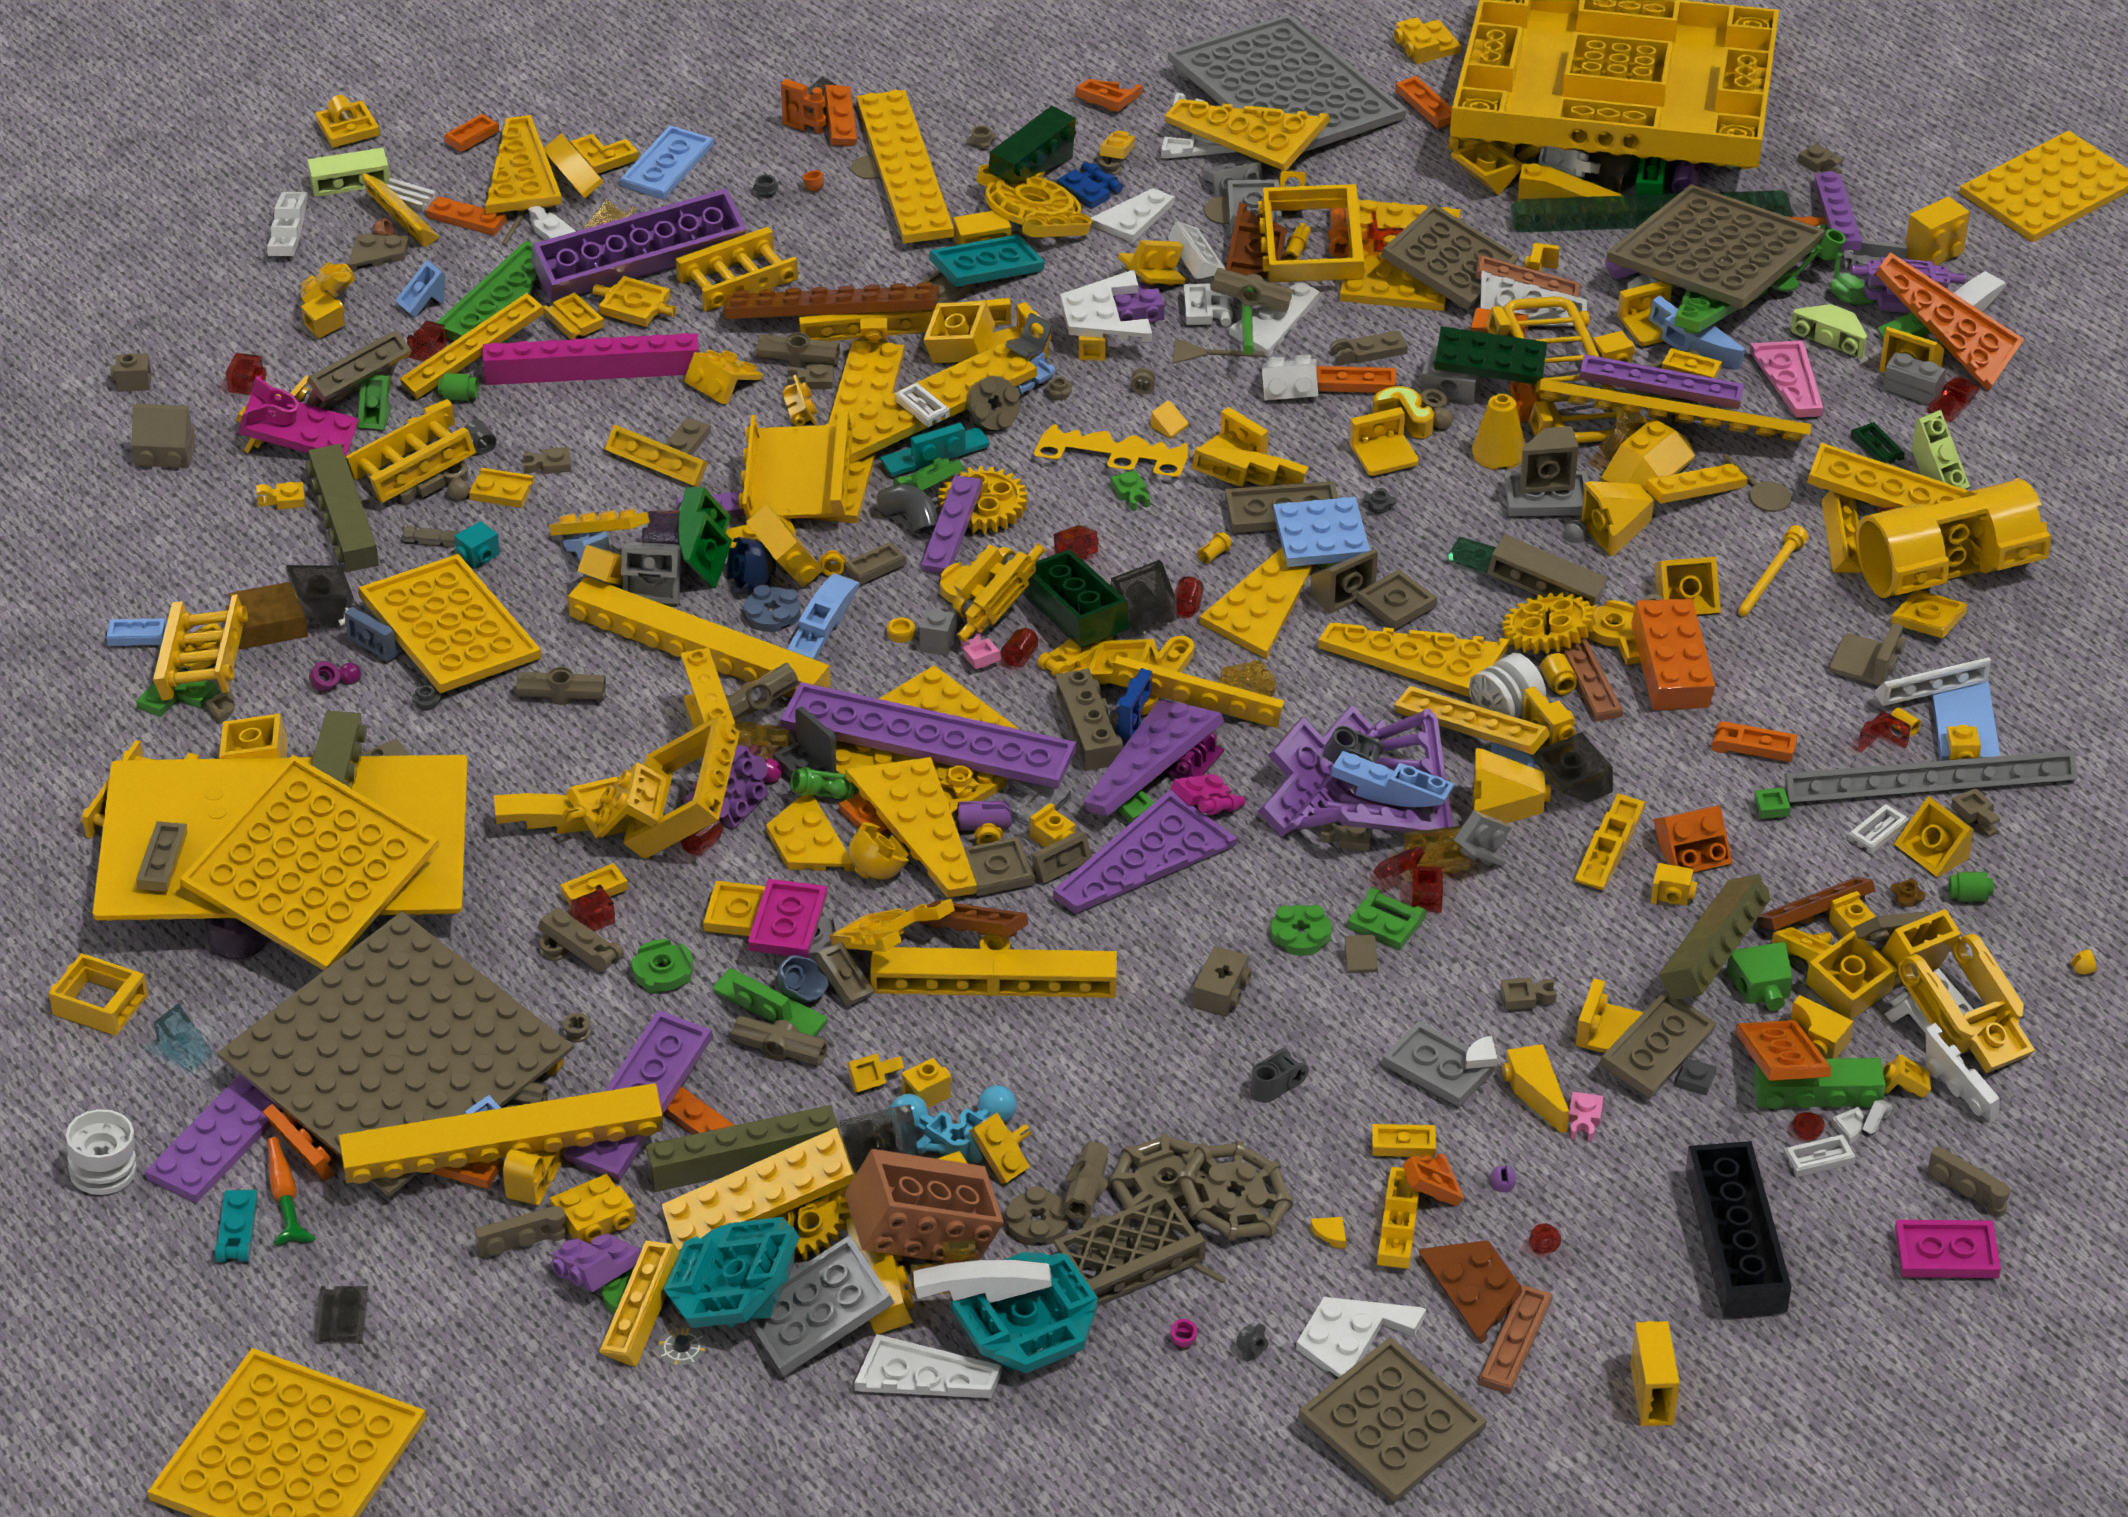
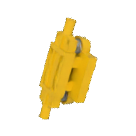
M1036 543L1028 554L1021 551L1016 554L1014 550L1007 547L998 549L989 544L977 556L973 564L959 576L954 584L958 595L952 607L960 617L967 618V624L956 634L960 640L966 642L975 631L982 633L989 624L994 625L1029 585L1028 579L1036 571V561L1046 552L1041 544Z

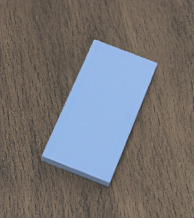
M670 125L619 179V185L665 199L714 146V138Z
M1989 680L1931 695L1940 761L1949 760L1950 751L1946 738L1947 726L1958 725L1977 727L1981 744L1980 758L2000 756Z

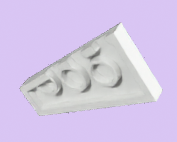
M876 1334L854 1382L855 1391L991 1398L1002 1374V1366Z

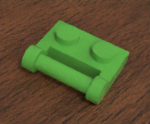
M938 457L932 460L930 465L906 477L900 476L894 479L893 486L908 484L925 490L963 471L964 468L960 460L949 461L948 458L941 459Z
M1371 887L1364 901L1347 920V928L1362 935H1374L1376 941L1401 950L1422 924L1427 911L1422 907L1416 906L1414 908L1383 895L1381 890ZM1375 906H1381L1385 909H1388L1404 917L1409 918V920L1406 921L1401 918H1398L1394 915H1391L1387 912L1375 908Z

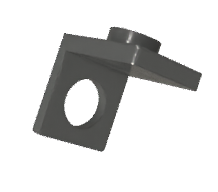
M1030 313L1021 336L1007 341L1005 346L1014 350L1017 355L1024 356L1025 358L1041 354L1044 351L1053 324ZM1034 323H1038L1043 327L1041 338H1035L1031 334V326Z

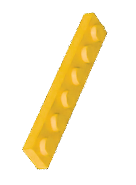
M525 293L400 377L401 385L416 399H419L438 386L439 378H443L444 373H457L483 355V344L502 343L545 314L543 306L528 293Z
M1116 656L1110 681L1111 684L1128 688L1131 678H1136L1141 668L1152 671L1151 695L1278 728L1285 700Z
M1409 686L1394 704L1397 713L1408 717L1416 715L1425 709H1430L1437 716L1438 725L1532 755L1536 753L1550 736L1546 726L1413 686Z

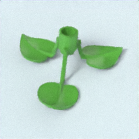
M1827 224L1817 226L1826 230V233L1821 243L1809 252L1811 255L1796 271H1791L1790 268L1769 286L1783 292L1795 290L1799 285L1795 277L1818 256L1826 261L1835 260L1834 277L1836 279L1831 282L1830 287L1840 300L1856 305L1872 304L1875 302V300L1865 297L1863 291L1864 283L1858 277L1850 275V273L1840 275V260L1843 256L1841 248L1846 237L1836 229H1828Z

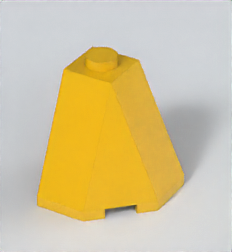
M1588 481L1584 483L1581 521L1586 525L1587 532L1609 556H1613L1652 521L1653 508L1655 506L1654 499L1639 484Z
M1475 749L1472 789L1473 811L1475 810L1496 818L1506 824L1544 813V802H1550L1551 785L1545 784V772L1484 749Z

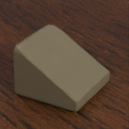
M1346 936L1344 954L1347 973L1378 972L1375 936Z

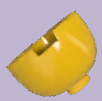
M863 822L850 842L849 852L851 860L855 864L854 869L865 879L870 877L877 880L892 878L909 861L907 859L909 852L893 835L889 839L877 832L880 828L879 826L869 822Z

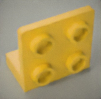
M636 762L629 770H624L619 776L618 781L613 786L609 785L602 795L601 800L604 804L597 818V823H599L597 835L603 838L626 814L653 827L659 820L667 778L639 762Z
M1593 978L1578 1020L1576 1046L1605 1053L1644 1012L1608 1004L1609 995L1604 994L1605 981Z

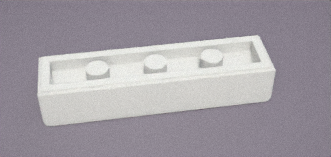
M1175 221L1168 239L1169 241H1178L1184 246L1180 257L1194 278L1200 279L1215 276L1217 267L1225 269L1198 228Z
M1988 657L1886 681L1875 690V696L1882 706L1987 682L1991 659Z

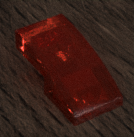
M1422 847L1407 849L1380 862L1373 872L1379 880L1390 875L1392 877L1418 866L1425 851Z

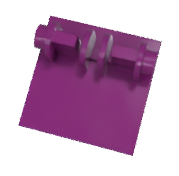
M1214 732L1210 733L1163 772L1178 779L1204 775L1224 752L1223 748L1217 746V735Z

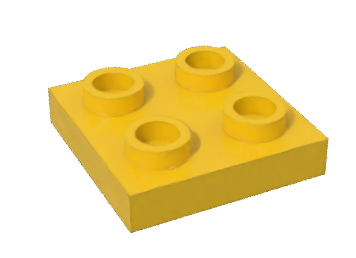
M336 95L330 99L327 110L315 112L316 122L332 148L380 135L379 126L363 100L351 103L346 96Z

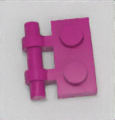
M1215 774L1174 779L1170 788L1189 806L1198 805L1201 813H1208L1209 815L1218 814L1222 810L1233 812L1245 805V798L1231 794L1232 790L1223 783L1224 781L1221 777Z

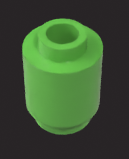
M444 373L443 378H439L438 394H442L444 400L470 401V399H477L478 378L472 377L471 374Z
M1957 872L1956 875H1949V898L1957 899V902H1987L1988 896H1993V878H1988L1987 872Z

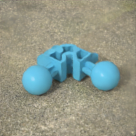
M1001 1085L989 1086L982 1091L978 1099V1111L975 1113L966 1108L960 1114V1123L952 1124L951 1115L942 1110L933 1118L928 1115L927 1105L921 1097L913 1094H904L892 1102L889 1109V1118L892 1125L898 1131L914 1133L919 1130L925 1134L916 1143V1151L920 1154L926 1151H934L941 1156H946L960 1151L966 1161L970 1160L974 1163H980L983 1160V1154L969 1130L997 1112L1004 1123L1009 1121L1017 1109V1101L1014 1093L1009 1088Z

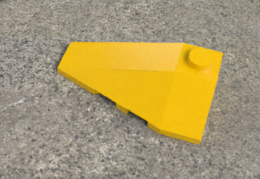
M1522 163L1518 191L1519 203L1620 213L1622 194L1549 166Z

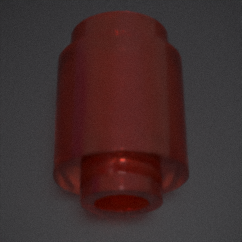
M1186 576L1178 580L1172 606L1175 613L1180 617L1189 618L1199 611L1204 592V585L1199 579Z
M1029 628L1016 630L1001 649L1003 660L1010 666L1023 667L1038 648L1037 634Z
M718 820L682 839V848L688 853L700 855L720 839L723 833L722 823Z

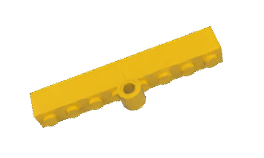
M989 933L981 938L980 949L892 947L886 952L872 951L871 986L874 989L873 994L1116 998L1117 951L1010 949L1009 938H1001L997 934Z

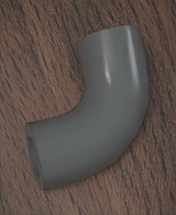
M902 484L890 486L877 493V503L884 515L892 516L904 511L911 519L915 534L934 531L938 521V514L932 499L922 489Z

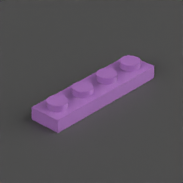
M954 476L921 564L923 571L941 574L944 569L954 564L983 486L981 479Z

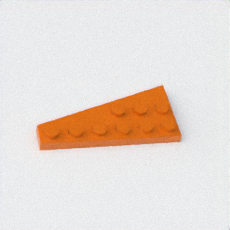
M1891 252L1875 273L1970 374L1989 391L2024 339Z

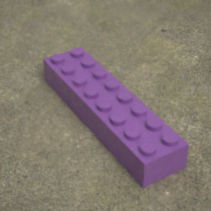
M726 188L534 243L531 262L550 303L573 293L580 295L590 292L595 284L607 287L617 284L623 276L635 279L676 267L675 258L746 234L747 228Z

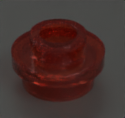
M1802 1112L1794 1117L1792 1126L1799 1138L1815 1140L1823 1133L1825 1123L1815 1113Z
M1541 1223L1532 1229L1529 1236V1244L1531 1249L1538 1254L1552 1253L1560 1246L1561 1235L1559 1230L1551 1224Z

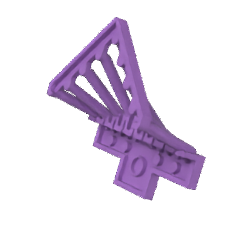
M1351 705L1323 736L1304 717L1301 718L1268 754L1287 778L1258 810L1259 814L1280 836H1284L1290 831L1303 830L1338 821L1346 826L1439 837L1450 834L1453 831L1449 796L1443 805L1433 806V813L1426 814L1411 807L1389 805L1365 799L1356 795L1358 786L1330 776L1334 763L1329 761L1324 754V747L1335 728L1348 726L1355 731L1379 739L1384 745L1383 751L1421 745L1425 749L1426 758L1423 760L1378 757V764L1395 770L1398 764L1402 763L1446 780L1437 716L1430 709H1425L1416 715L1383 727L1385 725L1383 720L1372 726ZM1420 725L1422 727V731L1417 734L1386 739Z

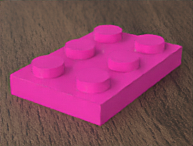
M768 879L748 940V951L786 956L798 955L808 958L828 895L827 886Z
M1896 1220L1895 1235L1901 1277H2000L2001 1267L1993 1220Z

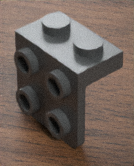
M804 707L797 708L795 710L796 742L773 753V760L781 765L783 772L790 778L795 769H801L802 767H809L816 771L836 773L837 738L835 733L830 728L825 727L817 720L813 713H809Z

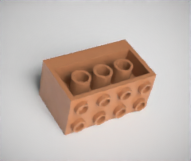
M871 1149L845 1191L862 1250L949 1263L977 1261L982 1258L1004 1223L985 1166Z

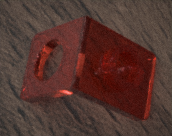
M1371 211V224H1367L1366 228L1367 239H1372L1373 252H1382L1383 248L1387 245L1383 242L1384 238L1388 235L1397 236L1404 229H1378L1376 212Z
M1882 711L1872 721H1867L1860 732L1858 751L1862 753L1881 735L1905 748L1908 745L1911 726ZM1891 724L1896 725L1901 730L1902 737H1897L1891 732Z

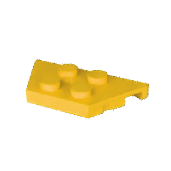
M1154 639L1099 641L1088 653L1076 660L1078 667L1073 671L1089 668L1093 679H1098L1099 684L1106 685L1111 681L1117 655L1158 667H1165L1162 664Z
M814 795L800 796L766 824V833L788 870L812 869L814 871H826V867H844V871L847 872L854 870V863Z

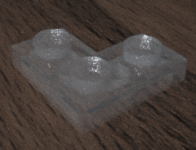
M1011 778L1007 780V790L1023 798L1022 801L1011 809V818L1030 828V816L1052 803L1055 805V810L1058 811L1071 799V790L1062 785L1057 789Z

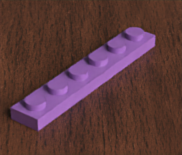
M1832 171L1815 174L1814 185L1828 229H1836L1845 235L1846 240L1841 250H1861L1862 239L1841 175Z
M1586 354L1583 357L1579 376L1580 380L1593 383L1607 384L1619 388H1628L1735 409L1740 408L1744 384Z

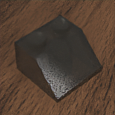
M1585 151L1586 154H1589L1588 161L1601 165L1598 174L1585 172L1584 177H1582L1583 180L1595 183L1622 195L1636 185L1641 158L1629 154L1616 156L1610 152L1598 151L1596 153H1589Z
M1161 560L1111 578V586L1128 600L1130 629L1121 632L1126 639L1143 635L1146 632L1167 626L1176 621L1177 600Z
M286 565L285 570L297 602L321 626H346L344 612L353 606L354 596L342 566Z
M1582 732L1538 750L1534 755L1531 754V758L1558 789L1566 795L1589 803L1613 792V766Z
M911 1104L839 1121L843 1141L855 1175L871 1149L909 1155L915 1154L918 1135Z

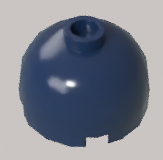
M737 537L732 541L737 542L735 548H729L727 578L728 580L733 578L736 587H731L734 593H754L755 587L767 585L771 575L775 574L776 561L759 540Z

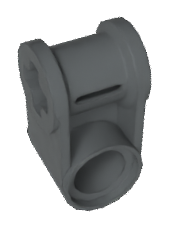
M1339 726L1335 728L1325 745L1324 754L1333 763L1336 762L1342 751L1378 764L1377 759L1383 753L1384 745L1375 737L1355 731L1348 726Z
M1286 1048L1277 1050L1273 1055L1253 1066L1250 1088L1252 1098L1262 1103L1275 1100L1304 1082L1309 1072L1308 1066L1295 1061Z

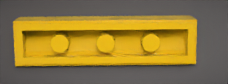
M366 173L362 175L367 193L418 243L426 247L439 239V235L383 181Z
M1829 491L1821 502L1832 571L1836 573H1862L1856 548V532L1859 523L1856 501L1854 498Z
M645 1241L599 1350L602 1355L627 1365L637 1366L667 1295L663 1288L680 1253L674 1244Z

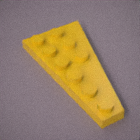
M1179 99L1164 115L1166 123L1284 171L1293 164L1330 122L1329 114L1320 113L1319 116H1311L1305 111L1291 114L1283 113L1282 109L1245 106L1244 109L1233 108L1232 104L1223 103L1222 107L1211 106L1206 101Z
M1330 622L1318 639V648L1470 697L1469 682L1471 677L1500 661L1509 648L1510 639L1499 638V642L1484 641L1483 636H1473V639L1469 640L1459 639L1451 633L1409 630V634L1394 633V628L1383 627V631L1367 630L1364 625Z

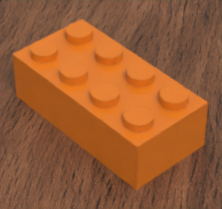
M1693 599L1637 600L1631 625L1652 709L1709 708L1715 683Z

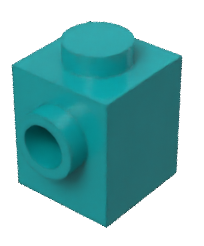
M482 521L454 535L455 555L459 554L473 569L500 555L498 533Z

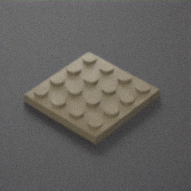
M1434 203L1387 244L1380 255L1392 265L1399 267L1413 278L1420 280L1434 291L1441 293L1466 310H1469L1481 298V280L1475 278L1477 261L1480 255L1514 265L1519 258L1517 254Z
M1392 1337L1385 1340L1300 1408L1298 1413L1300 1420L1394 1503L1484 1430L1487 1424V1420Z

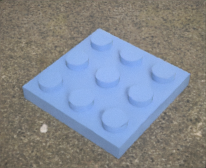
M1356 497L1273 504V514L1287 567L1337 563L1370 551Z

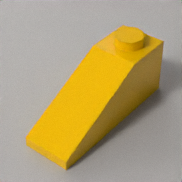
M1539 1044L1508 1049L1506 1063H1502L1504 1081H1509L1513 1092L1559 1132H1567L1569 1109L1544 1045Z

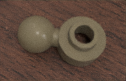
M1436 389L1424 390L1421 393L1422 408L1431 407L1434 411L1433 425L1437 429H1447L1453 422V416L1445 408L1447 403L1446 395Z
M462 460L440 472L444 476L445 483L448 484L449 496L456 501L467 498L470 491L469 485L466 482L468 478L467 464Z

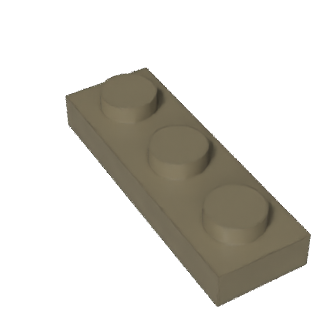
M156 822L136 880L137 889L168 892L187 836V824Z

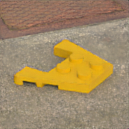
M952 899L942 900L935 907L927 908L926 904H919L907 912L905 909L901 910V908L865 914L832 933L829 937L832 946L842 942L846 949L886 952L902 942L900 935L905 932L904 928L917 921L940 920L955 911Z

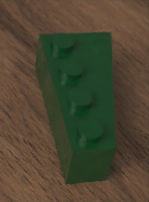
M1050 106L990 151L988 172L1014 185L1072 159L1074 138L1076 136V118L1054 106Z

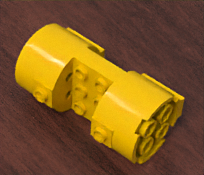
M2018 479L1967 491L1959 499L1926 507L1923 504L1917 503L1864 516L1858 523L1856 548L1859 564L1866 582L1878 597L1887 598L1945 584L1948 579L1972 573H1990L2048 559L2051 535L2047 531V522L2041 523L2037 507L2042 504L2038 495L2028 482Z

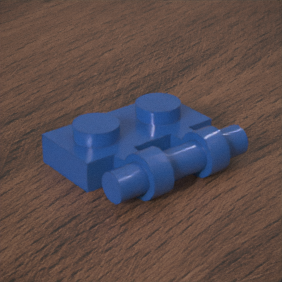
M1087 161L1081 165V170L1084 173L1074 169L1057 179L1058 185L1064 187L1079 202L1090 209L1109 200L1110 190L1119 193L1123 189V184L1118 181L1116 176L1104 173L1100 166L1094 163L1090 164Z

